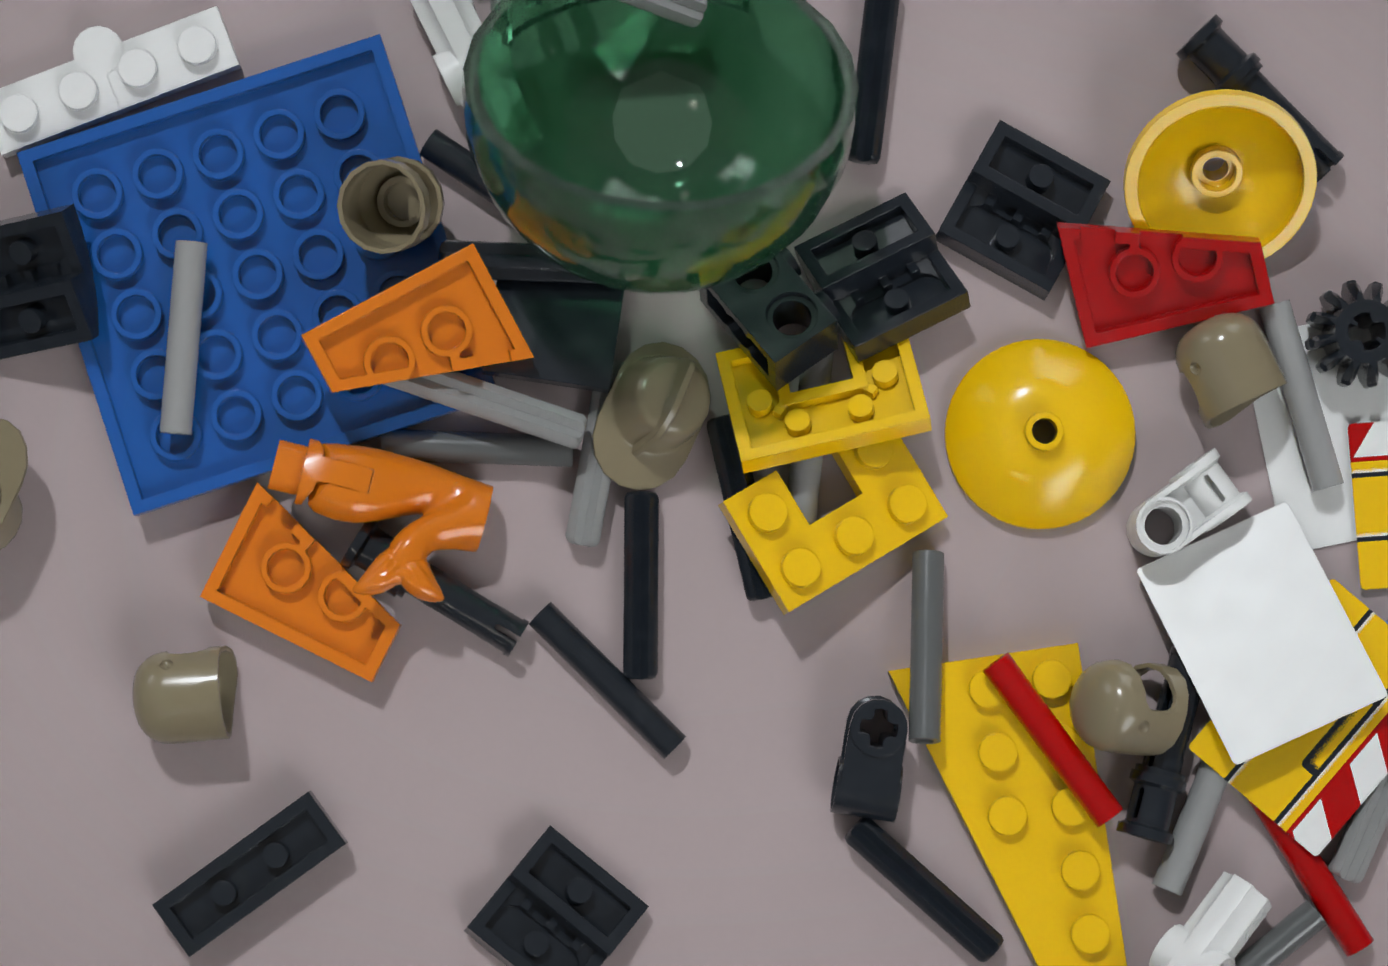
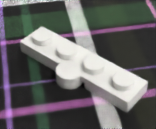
M214 6L125 41H122L111 29L102 26L89 27L82 31L74 42L73 61L0 88V153L5 158L14 156L17 152L48 143L242 69L219 8Z

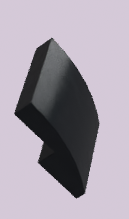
M999 120L936 233V241L1038 298L1045 300L1066 263L1057 222L1088 224L1111 181Z
M906 192L794 247L795 255L814 291L816 289L823 290L836 306L840 315V320L837 322L838 332L858 363L971 307L967 289L938 250L934 231Z
M74 204L0 220V359L90 341L99 336L98 306L93 270L82 226Z
M497 280L496 287L534 358L483 366L482 374L609 393L626 280L621 285Z
M550 825L464 932L506 966H601L649 906Z

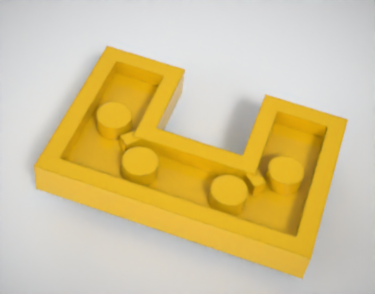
M841 337L852 379L790 392L789 384L776 391L741 348L715 353L743 473L932 431L931 418L909 338L858 363Z
M901 438L832 453L831 455L857 497L810 525L777 470L718 505L783 615L948 517Z

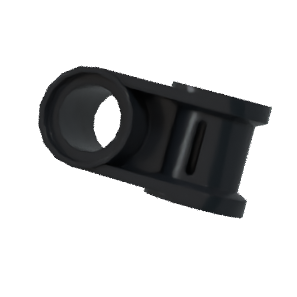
M880 695L866 696L858 700L850 708L846 719L841 756L838 757L830 803L831 813L895 822L902 789V763L908 726L903 711L890 699ZM883 709L884 718L893 724L892 732H882L878 742H870V734L860 728L862 719H873L875 710Z

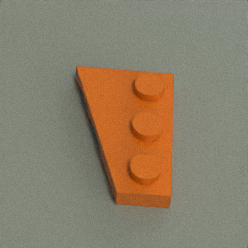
M473 243L300 335L331 393L534 358Z
M256 483L200 595L201 598L370 682H374L402 626L373 595L354 593L353 587L358 581L260 483Z

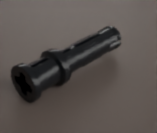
M1215 14L1178 50L1176 55L1182 61L1190 59L1216 85L1214 90L1232 89L1255 93L1277 103L1290 113L1302 127L1309 140L1316 161L1318 182L1331 171L1330 167L1332 165H1337L1344 157V154L1340 150L1338 151L1259 71L1263 67L1259 62L1261 59L1254 52L1246 54L1221 28L1223 20Z
M378 521L364 523L340 564L347 569L355 565L366 571L375 558L390 546L394 537L378 528ZM429 563L445 599L442 602H427L416 599L502 651L503 655L508 657L517 641L497 630L495 626L499 624L521 637L529 621L519 618ZM401 585L387 591L391 596L395 597L398 595L401 598L405 593H408Z
M1175 647L1170 649L1167 665L1178 669L1187 683L1189 699L1183 730L1175 744L1166 752L1160 755L1144 756L1142 764L1136 763L1135 769L1131 768L1129 778L1135 783L1125 820L1118 821L1116 827L1118 832L1166 845H1172L1174 837L1168 831L1177 795L1185 793L1187 783L1184 782L1186 776L1181 774L1200 700V696ZM1164 679L1163 686L1161 687L1156 710L1159 711L1168 710L1173 703V695L1166 679Z

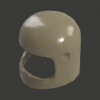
M396 156L365 162L351 171L340 187L337 209L340 224L353 242L364 250L385 254L411 248L429 238L442 220L445 202L442 186L432 170L418 160Z
M1226 313L1209 318L1185 333L1177 345L1175 354L1179 373H1183L1192 385L1199 403L1198 413L1204 426L1208 429L1222 425L1260 397L1287 384V380L1259 324L1251 317L1242 313Z
M226 645L213 646L201 651L172 654L165 651L146 658L136 671L132 689L135 716L143 732L152 740L163 744L229 739L232 735L238 677L237 661L233 650Z
M1119 659L1097 662L1081 673L1072 688L1069 706L1070 717L1075 731L1086 744L1104 752L1141 756L1163 754L1175 744L1183 730L1189 699L1186 679L1178 669L1165 664L1144 663L1133 667L1131 664ZM1157 670L1168 681L1173 695V703L1168 710L1159 711L1149 708L1146 691L1141 676L1148 671Z

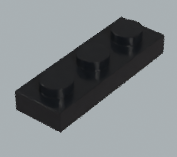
M308 791L152 904V906L190 957L347 844L348 841L313 792Z

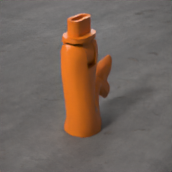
M310 438L308 446L279 440L268 484V489L295 495V504L302 505L308 496V506L315 513L338 521L367 523L403 516L422 515L419 519L403 528L391 541L390 546L375 558L353 587V592L361 595H376L401 585L412 596L427 602H442L445 599L429 566L427 557L436 550L477 552L493 493V486L418 459L365 446L338 443L321 444L319 440Z

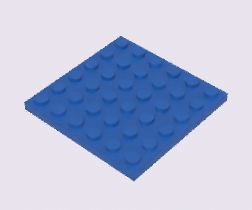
M380 34L17 152L35 212L74 204L82 226L94 276L99 336L90 341L80 342L78 345L134 516L150 513L271 473L279 440L308 446L310 438L319 440L321 444L356 445L381 437L389 432L405 429L460 411L383 384L331 393L300 336L438 262L441 242L448 240L441 220L433 234L418 245L398 252L379 254L364 250L353 242L340 224L337 209L340 187L351 171L365 162L396 156L418 160L423 164ZM176 240L198 241L208 244L192 435L160 433ZM482 367L457 371L495 384L493 376L482 374Z

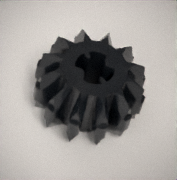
M1356 280L1347 281L1342 284L1341 297L1331 290L1319 297L1321 306L1326 313L1312 312L1306 318L1307 324L1322 331L1321 335L1314 336L1305 341L1307 350L1314 351L1323 348L1326 356L1318 361L1315 366L1319 373H1325L1339 365L1336 379L1337 385L1341 387L1351 385L1356 375L1365 389L1377 386L1379 372L1388 377V300L1384 304L1381 303L1383 296L1382 283L1375 281L1369 284L1364 293H1362ZM1354 326H1358L1360 329L1369 328L1371 340L1364 343L1360 340L1351 341L1348 329Z

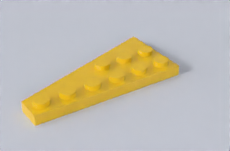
M1078 643L1009 653L1098 774L1094 747L1086 744L1076 733L1070 717L1069 701L1072 688L1082 673ZM1004 654L942 663L941 742L925 745L1036 965L1127 966L1106 824L1096 827L983 673L987 666ZM910 668L889 670L888 673L909 712Z

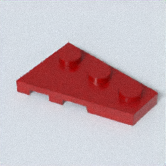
M1057 222L1086 349L1204 321L1220 314L1237 313L1274 304L1262 245L1258 237Z

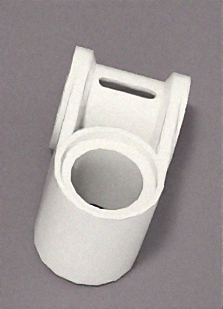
M1215 448L1169 480V484L1137 506L1130 514L1126 524L1127 537L1131 546L1140 554L1148 557H1162L1176 552L1205 531L1207 533L1220 525L1253 500L1247 491L1239 492L1217 462L1220 454ZM1152 510L1165 512L1174 524V534L1167 544L1160 545L1153 542L1145 531V520Z

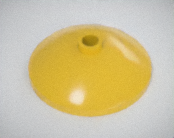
M1232 89L1196 93L1176 101L1159 112L1147 123L1133 143L1127 157L1123 176L1124 200L1134 228L1258 237L1262 245L1264 259L1281 249L1300 229L1312 207L1317 186V168L1314 153L1305 132L1295 118L1280 105L1263 96ZM1219 157L1224 159L1223 165L1217 170L1208 171L1203 168L1205 162L1211 158Z
M1030 339L998 348L978 361L967 372L950 400L945 420L944 440L947 459L957 483L969 499L982 511L997 520L1016 527L1053 529L1067 526L1090 516L1110 500L1124 481L1129 470L1135 448L1136 432L1135 420L1128 396L1117 377L1103 362L1086 350L1066 342L1051 339ZM1047 420L1053 424L1055 437L1050 443H1040L1033 437L1032 427L1036 421Z

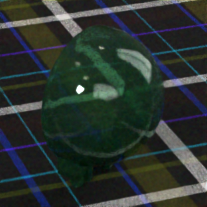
M490 0L491 13L472 37L462 75L466 138L471 158L493 203L504 219L542 256L582 279L615 290L644 294L689 293L725 284L764 266L798 239L814 222L841 179L849 158L859 105V85L852 54L833 24L806 0H707V8L703 19L697 27L693 28L618 0Z

